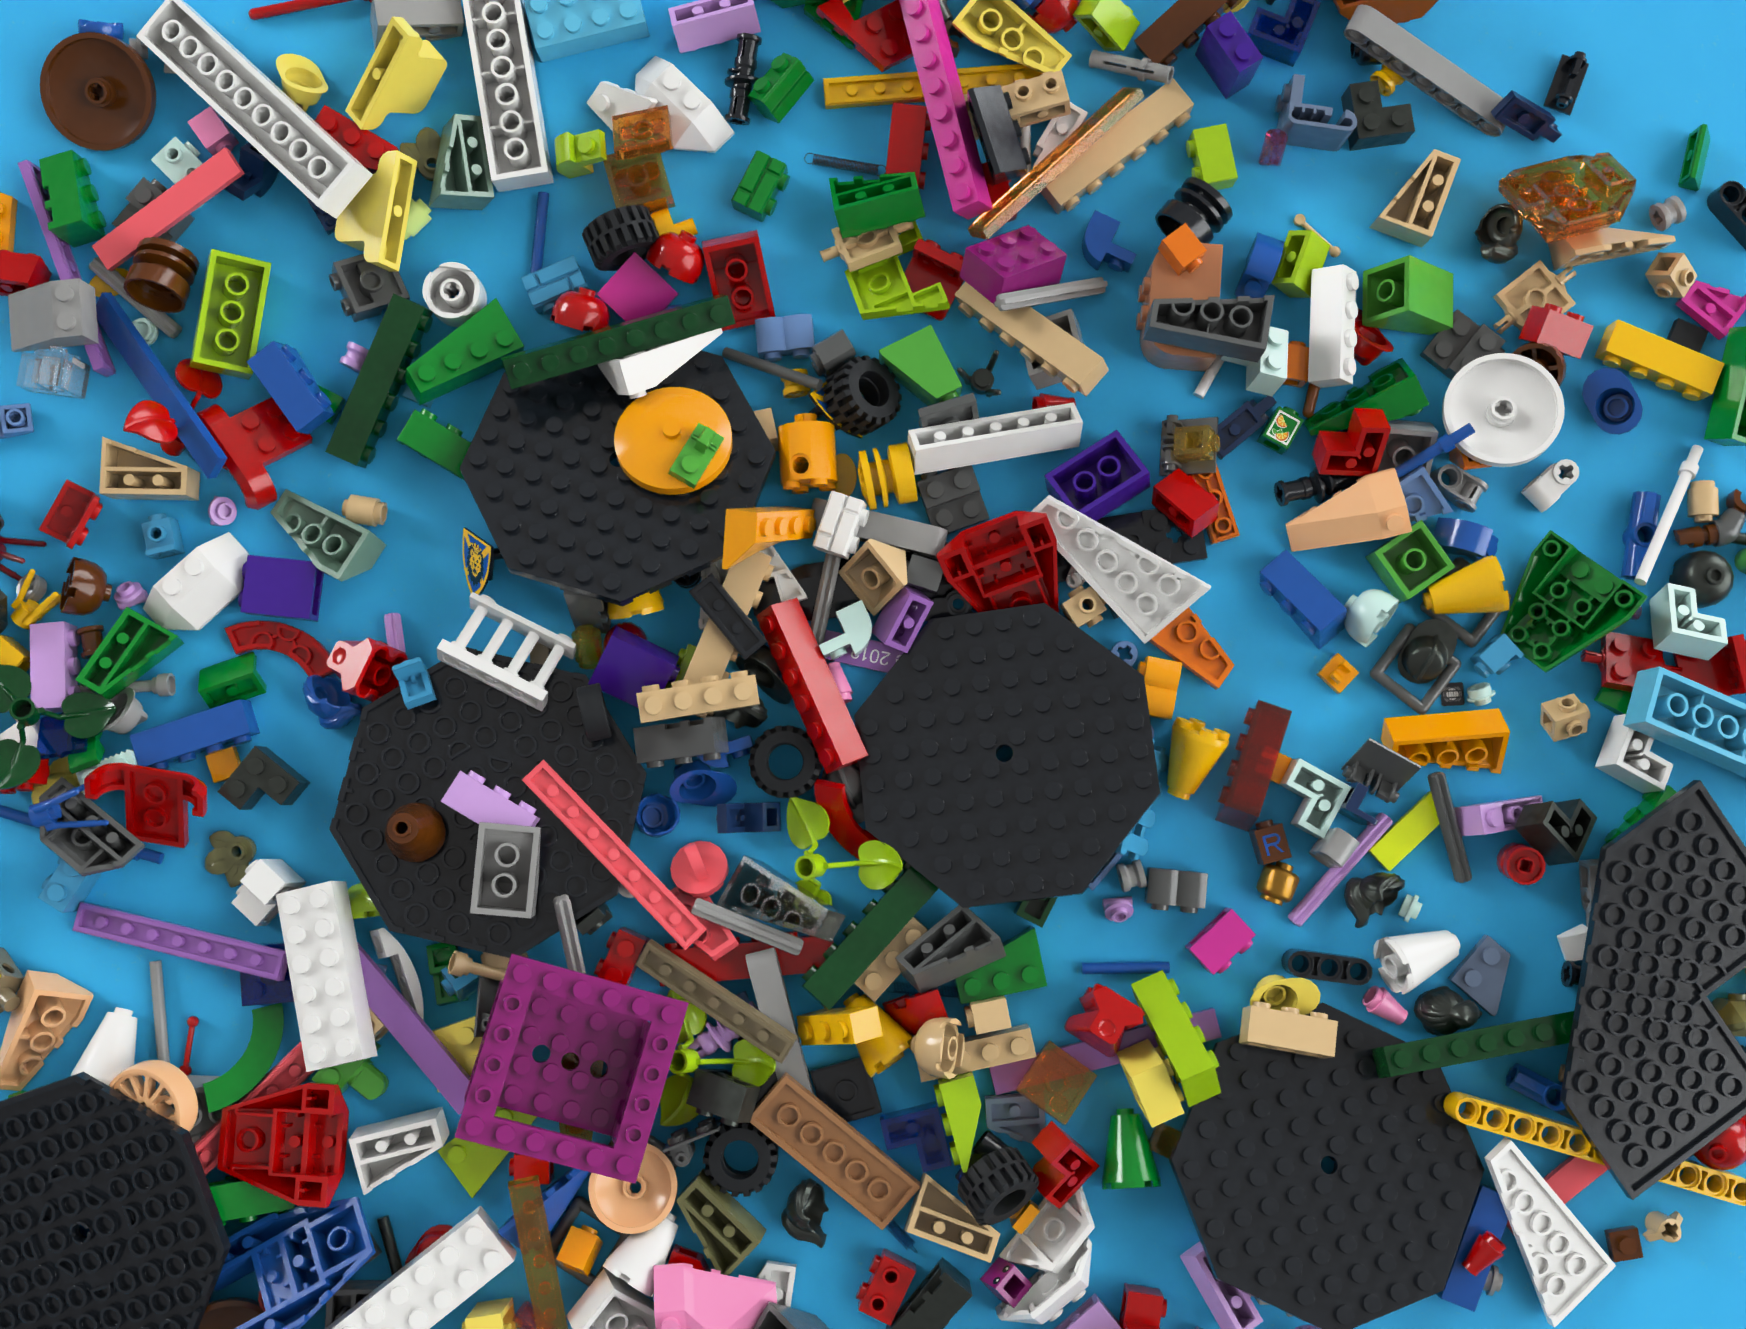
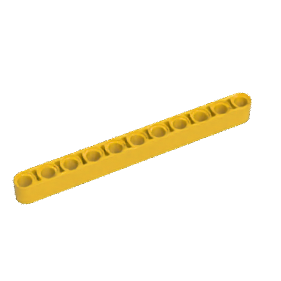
M1457 1091L1449 1093L1444 1100L1443 1107L1445 1112L1463 1124L1605 1165L1577 1126ZM1465 1102L1466 1108L1459 1114V1106ZM1493 1110V1117L1487 1122V1114ZM1520 1119V1126L1514 1130L1515 1122ZM1548 1127L1546 1136L1542 1138L1543 1130ZM1575 1135L1574 1143L1569 1145L1571 1137ZM1686 1159L1659 1180V1182L1746 1206V1179L1726 1170L1712 1169L1702 1163ZM1683 1169V1174L1679 1177V1173Z

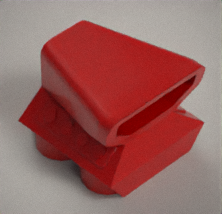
M366 638L363 641L336 642L327 660V666L341 678L342 691L373 702L399 686L392 666L408 660L405 652L390 647L387 643Z
M1095 984L1093 988L1088 987L1084 996L1079 998L1085 1013L1069 1017L1064 1028L1067 1032L1105 1056L1113 1057L1120 1048L1124 1031L1143 1024L1145 1012L1142 1008L1110 988Z

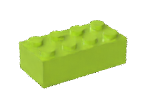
M211 249L208 256L190 361L191 368L247 380L251 378L253 370L246 361L257 352L271 263Z

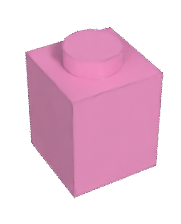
M211 106L188 121V124L199 140L213 156L223 148L232 151L234 146L239 144L224 120Z

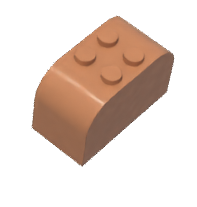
M1202 243L1207 250L1201 259L1203 264L1189 274L1186 270L1180 276H1178L1160 251L1156 254L1146 276L1143 278L1142 285H1139L1138 302H1142V306L1136 318V330H1140L1141 351L1151 364L1163 369L1206 372L1216 359V354L1143 340L1147 313L1154 299L1193 298V300H1207L1208 297H1220L1222 244Z

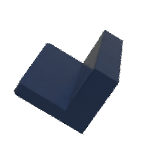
M1359 782L1345 783L1351 786V789L1338 813L1360 825L1376 826L1377 819L1358 809L1369 788Z

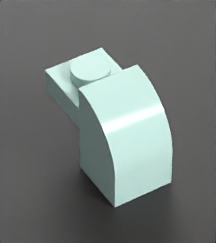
M862 600L835 612L844 634L819 645L824 658L830 656L832 660L847 654L846 648L851 647L856 657L867 648L872 635V623Z

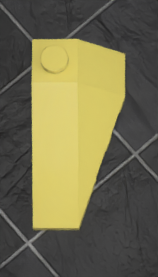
M970 0L951 23L972 43L1040 73L1060 71L1072 57V54L1011 0Z

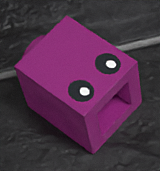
M1001 1257L995 1260L980 1279L999 1300L1012 1308L1016 1307L1033 1286L1015 1265Z

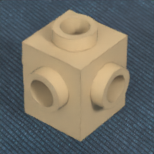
M1658 253L1645 273L1658 297L1684 298L1697 278L1695 270L1684 253Z
M1082 585L1068 593L1067 595L1070 599L1059 606L1066 618L1078 628L1085 624L1089 628L1103 620L1101 614L1107 610L1105 607L1107 603L1091 586L1084 589ZM1082 603L1087 604L1089 610H1085L1082 607Z
M1574 693L1541 703L1540 724L1554 742L1587 732L1590 711L1585 703H1581Z

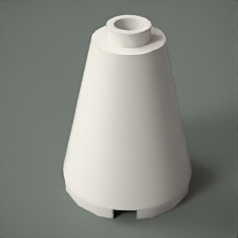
M1448 930L1383 937L1375 942L1373 954L1374 959L1380 958L1382 967L1378 968V971L1385 984L1394 993L1402 992V994H1406L1458 957L1460 942L1457 936L1451 934Z
M115 1007L114 1013H106L72 1071L71 1076L85 1072L109 1086L119 1073L134 1065L138 1018L132 1017V1010Z
M669 1213L653 1229L642 1233L630 1234L606 1259L603 1267L618 1278L620 1277L628 1282L627 1284L652 1297L654 1294L653 1268L654 1265L666 1264L679 1227L674 1222L677 1217Z

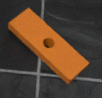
M1217 464L1216 473L1189 474L1196 480L1197 484L1207 492L1214 494L1220 502L1217 520L1206 527L1210 544L1213 545L1240 536Z

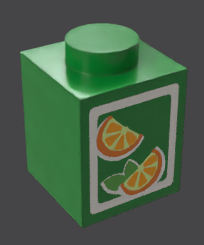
M1278 406L1271 414L1257 442L1282 455L1288 450L1304 419L1298 417V412L1292 408Z

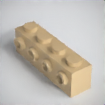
M1062 70L1056 72L1048 71L1038 77L1019 79L1012 84L1001 86L1003 93L1008 91L1013 106V109L1009 110L1012 121L1017 119L1020 128L1071 114L1070 99ZM964 94L975 140H978L979 137L967 103V94Z
M748 670L732 672L730 673L731 678L719 680L718 675L701 677V683L690 685L688 679L671 682L672 688L660 689L659 684L641 687L642 692L636 693L641 724L759 705L755 675H748Z

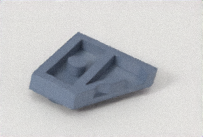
M1484 934L1448 979L1489 1015L1495 1016L1498 1011L1511 954L1490 936Z
M1042 1091L984 1096L986 1126L988 1129L998 1133H1006L1011 1138L1021 1142L1023 1140L1031 1143L1038 1136L1039 1132L1046 1127L1044 1095Z

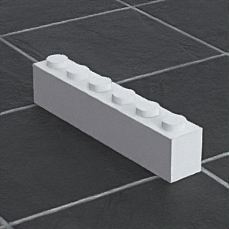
M1073 402L908 430L907 445L914 475L1079 447L1083 421Z

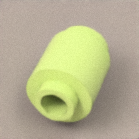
M411 198L405 240L410 236L414 237L432 220L428 215L432 210L420 198L416 202Z

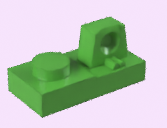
M698 423L668 474L694 489L721 446L724 437L707 426Z

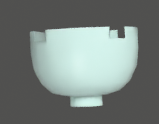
M1378 589L1366 590L1358 597L1353 594L1345 604L1347 613L1344 625L1348 634L1365 648L1368 647L1378 637L1376 633L1382 627L1385 628L1398 608L1399 600L1391 594Z

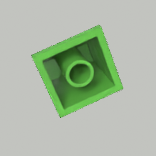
M1411 255L1363 271L1362 325L1425 335L1453 328V273Z
M931 325L879 350L880 364H886L890 373L893 372L896 378L894 379L927 406L960 397L962 384Z

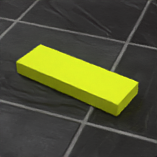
M1428 791L1391 826L1368 851L1386 871L1390 872L1440 824L1431 791Z

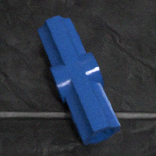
M1636 491L1633 493L1628 528L1622 535L1625 551L1621 577L1625 579H1635L1657 529L1661 495L1655 492ZM1638 530L1643 532L1644 542L1639 540L1637 536Z
M1518 1063L1510 1068L1506 1076L1505 1085L1574 1121L1560 1100L1562 1085ZM1555 1089L1556 1097L1553 1101L1549 1102L1547 1098L1550 1090Z

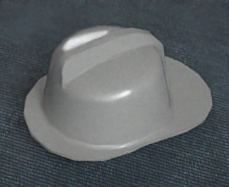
M126 688L110 700L116 706V713L103 731L108 730L118 734H127L135 726L147 720L148 715L143 711L141 702L135 698L134 689Z

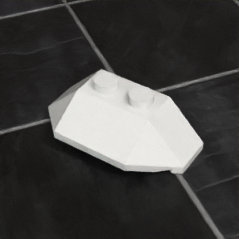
M654 56L636 74V93L645 97L656 98L658 101L645 122L674 150L716 153L735 134L712 101L672 63Z
M230 532L196 547L153 585L143 607L144 611L156 624L167 630L200 631L237 598L240 591L243 590L245 579L242 577V567L247 562L248 551Z
M1089 1236L1058 1275L1039 1270L1028 1280L1033 1286L1015 1308L1004 1302L997 1305L995 1309L998 1318L1001 1321L1043 1325L1048 1320L1050 1322L1056 1320L1062 1314V1308L1070 1301L1074 1303L1082 1298L1086 1293L1085 1289L1089 1285L1092 1242Z

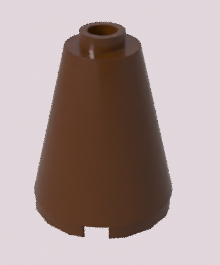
M409 803L401 806L390 816L385 828V838L391 852L398 858L408 862H420L436 855L443 846L446 836L444 821L439 812L423 803Z

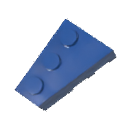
M272 341L246 361L297 432L310 434L335 414L330 407L332 404L330 399L320 390L295 348L290 347L288 344L284 345Z
M1284 550L1260 571V587L1268 596L1275 598L1282 610L1294 620L1319 650L1345 628L1344 622L1346 620L1347 608L1287 550Z

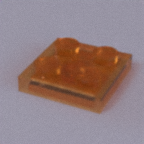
M668 105L612 116L614 153L617 161L634 159L638 156L652 153H663L673 149L671 117Z
M1049 1040L1045 1043L1015 1090L1059 1123L1066 1125L1098 1075Z

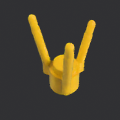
M34 569L29 570L17 598L11 604V607L15 609L10 616L12 621L27 630H30V624L40 621L46 613L58 605L61 594L55 591L41 604L31 599H28L26 602L23 601L34 577Z

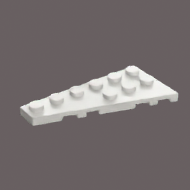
M1050 495L1031 511L1047 514L1057 539V550L1144 644L1211 588V585Z

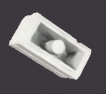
M831 491L812 546L819 551L849 559L850 553L855 554L859 546L860 538L856 537L859 527H864L869 517L866 503L863 500Z

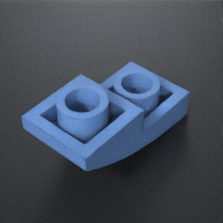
M30 403L0 406V439L34 432Z

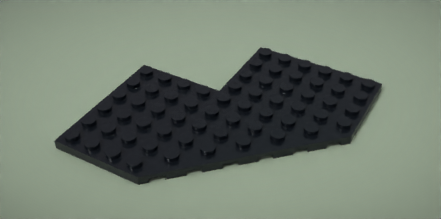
M1700 780L1690 782L1600 850L1562 1083L1561 1102L1624 1194L1632 1200L1746 1115V1053L1707 997L1746 967V847Z

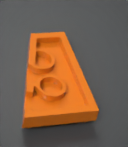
M1188 607L1151 638L1149 642L1176 662H1181L1183 667L1217 690L1235 665L1216 639L1211 637L1201 624L1202 621L1198 615L1194 614Z

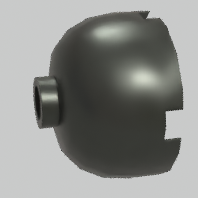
M1703 550L1688 553L1679 558L1673 565L1675 566L1673 574L1669 578V583L1695 589L1697 608L1716 605L1729 595L1734 581L1732 567L1727 560L1716 552Z

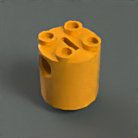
M801 413L794 416V422L780 425L778 427L780 482L783 489L792 490V494L809 493V488H819V491L836 490L838 476L834 424L817 421V414Z

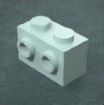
M176 136L151 159L174 184L203 164L197 158L201 153L189 141L183 144Z

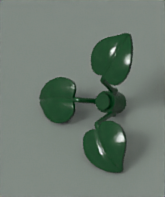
M0 665V713L9 711L10 715L18 723L17 729L20 736L19 743L13 739L0 741V790L14 788L25 783L39 769L41 762L40 751L34 746L25 745V727L36 724L40 719V715L57 720H65L64 728L69 735L77 739H89L97 736L104 730L116 713V706L110 700L98 694L78 692L69 695L62 701L61 707L64 714H57L45 710L43 707L38 708L28 698L31 692V682L28 673L19 667Z

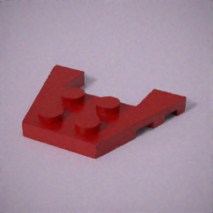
M829 0L817 7V15L822 19L826 18L835 26L834 30L856 45L855 49L881 72L913 57L899 0H895L858 20L852 18L842 0Z

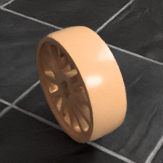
M162 1060L139 1062L123 1070L109 1084L113 1089L166 1119L174 1121L175 1124L189 1132L194 1127L198 1115L197 1095L189 1078L175 1065ZM156 1081L160 1083L158 1089H155Z

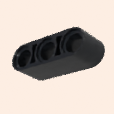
M1728 181L1710 193L1707 198V206L1746 250V222L1742 218V215L1746 217V189L1739 182ZM1723 194L1728 197L1729 202L1724 199Z
M1290 949L1283 954L1281 960L1286 972L1301 978L1364 985L1369 982L1373 974L1372 967L1366 960L1354 956ZM1301 955L1304 962L1303 966L1299 970H1294L1292 960L1294 957ZM1330 959L1332 969L1329 973L1323 974L1321 964L1323 961ZM1358 963L1361 967V973L1358 977L1352 978L1350 969L1352 965Z

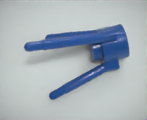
M84 784L52 799L30 805L28 808V815L32 824L36 828L45 826L47 831L58 828L107 826L109 821L57 822V819L62 816L59 803L85 790Z

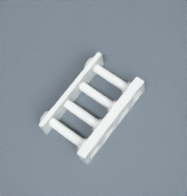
M472 592L469 599L470 609L474 610L456 641L450 643L444 639L441 640L437 647L438 660L542 712L548 702V691L545 690L544 686L562 655L572 660L574 659L576 643L565 634H556L496 604L487 595L482 594L480 596ZM486 616L500 623L483 653L476 656L468 652L465 647ZM512 629L526 636L508 668L504 667L502 669L494 665L492 659ZM538 642L552 649L534 681L528 682L520 678L518 672Z

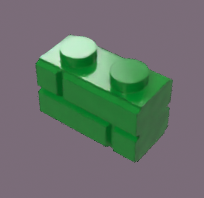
M783 52L782 55L777 56L772 61L771 68L764 77L756 80L753 85L754 89L748 97L765 118L779 124L813 83L814 79L805 70L806 68L798 58Z
M756 150L731 199L733 208L760 222L764 221L766 215L771 216L777 205L775 197L778 191L783 192L790 179V176L787 175V165Z

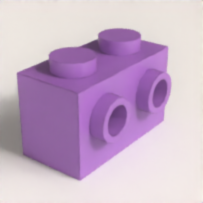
M905 585L882 609L872 628V633L885 645L908 653L934 602L920 590Z

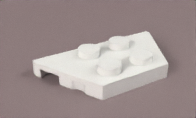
M1082 1186L1060 1209L1044 1198L1038 1205L1040 1211L1022 1234L1018 1232L1015 1234L999 1256L1011 1263L1058 1275L1095 1228Z

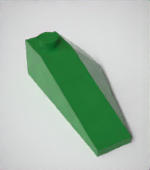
M1400 358L1368 376L1370 382L1363 387L1357 388L1354 386L1346 391L1347 395L1341 402L1334 401L1329 403L1303 422L1310 435L1313 436L1318 435L1319 431L1348 429L1354 408L1383 409L1387 420L1390 421L1416 415L1423 410V407L1429 405V402L1416 375L1404 359Z

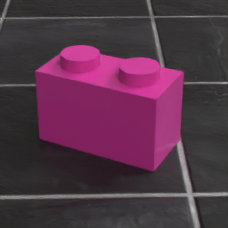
M1226 907L1185 948L1209 973L1214 975L1218 972L1221 974L1232 964L1230 959L1236 953L1242 954L1253 944L1251 939L1256 934L1233 909Z

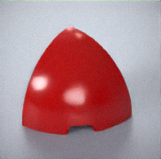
M937 987L922 994L917 993L912 996L905 994L882 1003L885 1012L913 1037L926 1021L933 1018L948 1017Z

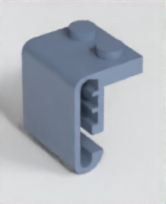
M1294 74L1289 83L1284 84L1282 94L1278 95L1276 99L1275 112L1279 113L1276 130L1277 141L1284 145L1327 151L1340 150L1357 126L1355 114L1350 110H1345L1336 125L1327 124L1332 117L1333 107L1302 103L1305 75Z

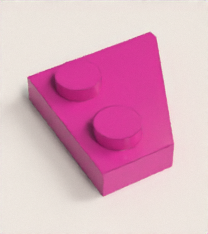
M1696 280L1685 297L1679 298L1675 305L1720 340L1728 334L1729 328L1734 326L1746 310V295L1740 297L1729 294V289L1715 288L1708 283Z

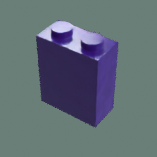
M1231 11L1206 27L1195 53V56L1225 99H1228L1250 84L1263 59V56Z
M254 555L247 556V562L242 567V577L245 579L244 587L238 597V604L241 607L240 612L256 616L318 622L324 573L318 570L312 561Z
M616 626L588 684L600 683L603 692L638 708L636 693L642 692L641 687L659 684L660 689H664L668 681H675L680 671V667L676 666L679 656Z

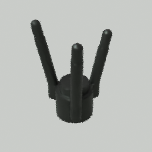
M998 350L993 352L986 369H978L972 376H969L961 367L957 369L959 375L965 380L966 385H971L975 393L986 394L989 398L992 395H1001V390L991 389L994 383V377L991 372L999 355Z

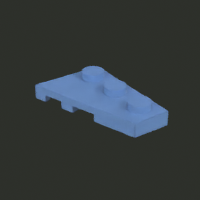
M1423 465L1399 479L1407 504L1410 522L1423 521L1433 515L1440 513L1444 515L1453 512Z

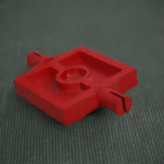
M1610 632L1601 638V650L1599 653L1583 650L1581 653V662L1598 664L1601 672V687L1632 692L1638 671L1659 666L1681 676L1683 673L1682 667L1665 664L1663 651L1654 649L1653 639Z

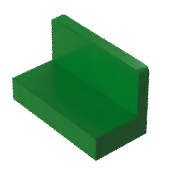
M254 652L200 670L198 692L210 709L239 699L246 700L266 693V684L256 670L257 656Z

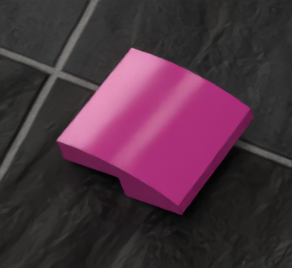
M634 252L600 289L597 295L624 321H629L663 311L679 293Z

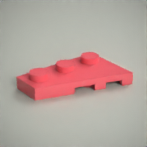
M677 887L671 889L670 891L691 912L697 898L683 894ZM706 896V897H702V898H701V899H704V900H706V901H709V902L713 903V901H712V899L710 898V896ZM695 916L707 930L693 945L714 961L740 945L730 929Z

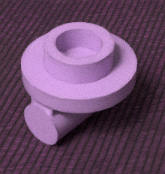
M214 496L208 507V515L211 519L210 525H229L235 520L237 508L231 499Z
M127 581L117 587L114 599L119 609L124 610L126 607L129 608L146 602L149 595L140 583Z
M1132 897L1102 899L1103 910L1108 920L1120 923L1133 915Z

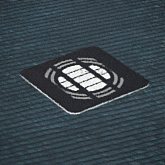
M1462 682L1448 683L1441 693L1442 706L1464 705Z

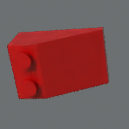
M757 230L702 241V249L713 296L719 294L728 295L736 323L723 327L722 331L753 325L756 319L776 317Z

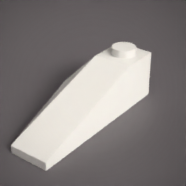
M722 328L654 347L646 352L644 350L598 364V367L618 395H629L630 399L639 398L647 394V389L657 386L723 333Z

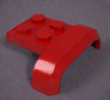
M272 397L232 417H229L217 404L196 413L227 456L224 465L239 485L247 508L259 510L277 500L276 489L265 466L311 444L313 439L310 434L299 433L295 430Z
M110 763L98 767L84 779L85 798L98 799L108 791L125 790L126 829L143 842L185 848L189 842L188 801L194 805L192 809L193 816L204 817L208 809L206 784L187 773L127 763Z

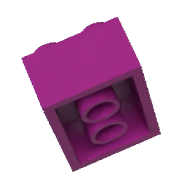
M1027 225L966 247L960 277L994 304L998 294L1059 284L1067 254L1059 249L1056 244L1050 242L1037 232L1035 228Z

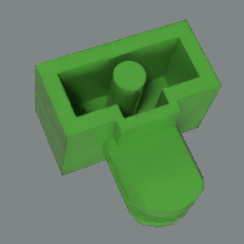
M375 1042L376 1049L378 1051L381 1045ZM371 1058L320 1069L312 1078L315 1083L338 1084L341 1093H344L351 1086L367 1100H373L386 1092L389 1084L387 1076L372 1065Z

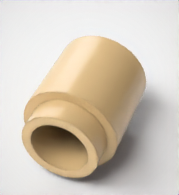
M1713 480L1690 482V489H1687V513L1689 518H1694V523L1713 522V517L1719 516L1718 488L1715 487V481Z
M351 494L348 499L344 500L342 505V515L346 516L347 520L356 524L376 527L378 524L384 525L387 518V503L381 502L379 498Z

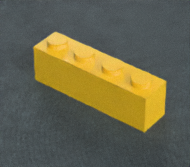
M1619 319L1606 327L1594 356L1602 360V363L1608 367L1629 371V375L1634 378L1651 380L1655 382L1657 387L1680 392L1682 397L1691 401H1700L1713 394L1725 364Z

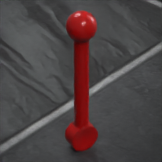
M191 1016L187 1020L189 1030L183 1065L179 1068L185 1075H190L192 1072L189 1062L195 1027L199 1023V1019L196 1016Z

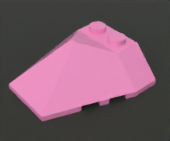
M687 1263L654 1265L653 1268L656 1329H753L769 1301L777 1304L776 1282L744 1275H739L738 1277L723 1275L720 1270L711 1269V1272L694 1269L693 1265Z

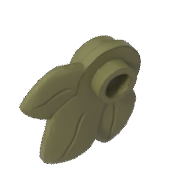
M424 127L418 133L416 143L400 144V152L416 160V168L425 179L433 181L435 168L429 167L428 164H436L441 137L434 129Z
M225 830L215 832L209 837L214 849L205 858V869L211 874L220 875L225 873L229 886L236 887L241 884L240 880L246 875L245 869L256 854V845L252 839L245 836L235 837Z

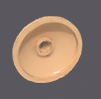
M647 1143L636 1180L641 1184V1190L638 1193H634L631 1190L632 1183L591 1173L588 1185L590 1204L599 1220L610 1229L625 1234L646 1232L659 1225L671 1212L678 1191L677 1175L670 1159L657 1147Z

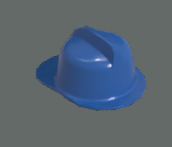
M1602 368L1594 371L1587 377L1583 384L1582 395L1597 425L1609 434L1619 435L1629 432L1636 427L1642 417L1643 408L1636 391L1625 374L1615 368Z
M695 760L693 763L675 766L674 781L670 785L669 793L676 802L715 807L717 804H725L732 800L736 794L737 785L730 775L712 771L707 764Z

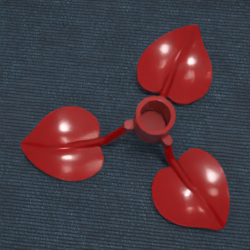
M187 358L177 364L175 376L185 389L196 392L190 404L194 409L201 398V394L210 399H215L220 395L223 385L218 373L191 368V358ZM144 400L137 403L128 413L123 431L160 443L162 450L170 456H179L186 448L178 437V428L175 425L176 420L170 418L169 411L162 404L151 400Z

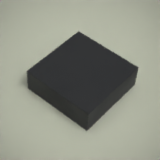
M1678 318L1674 321L1667 340L1700 353L1709 331Z

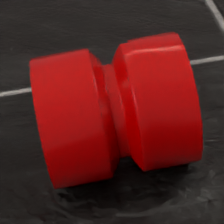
M1522 843L1507 844L1497 855L1499 871L1505 877L1521 885L1536 883L1545 873L1546 863L1544 857L1539 851Z

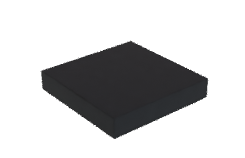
M860 1056L810 1070L817 1098L846 1122L882 1113L874 1080L866 1072Z

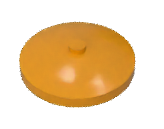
M666 387L650 391L646 395L637 398L624 410L615 428L614 446L622 470L634 483L655 493L677 495L698 490L718 477L727 465L731 455L732 432L726 413L712 398L690 388ZM700 423L724 437V440L693 489L668 473L696 426Z

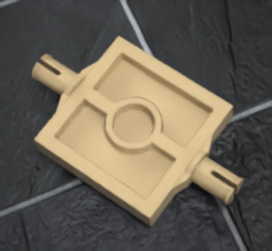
M903 222L886 229H877L862 233L856 237L843 239L839 227L831 229L835 246L820 251L823 262L840 257L845 261L849 271L853 272L902 253L903 249L898 234L913 229L914 226L912 222Z
M1539 260L1493 296L1506 315L1493 325L1496 330L1503 323L1505 324L1496 332L1502 334L1511 325L1518 327L1522 331L1532 305L1543 308L1546 303L1563 308L1562 314L1573 307L1576 302L1567 293L1564 284L1576 276L1575 270L1568 276H1565L1574 268L1568 266L1556 275L1549 271L1543 262Z

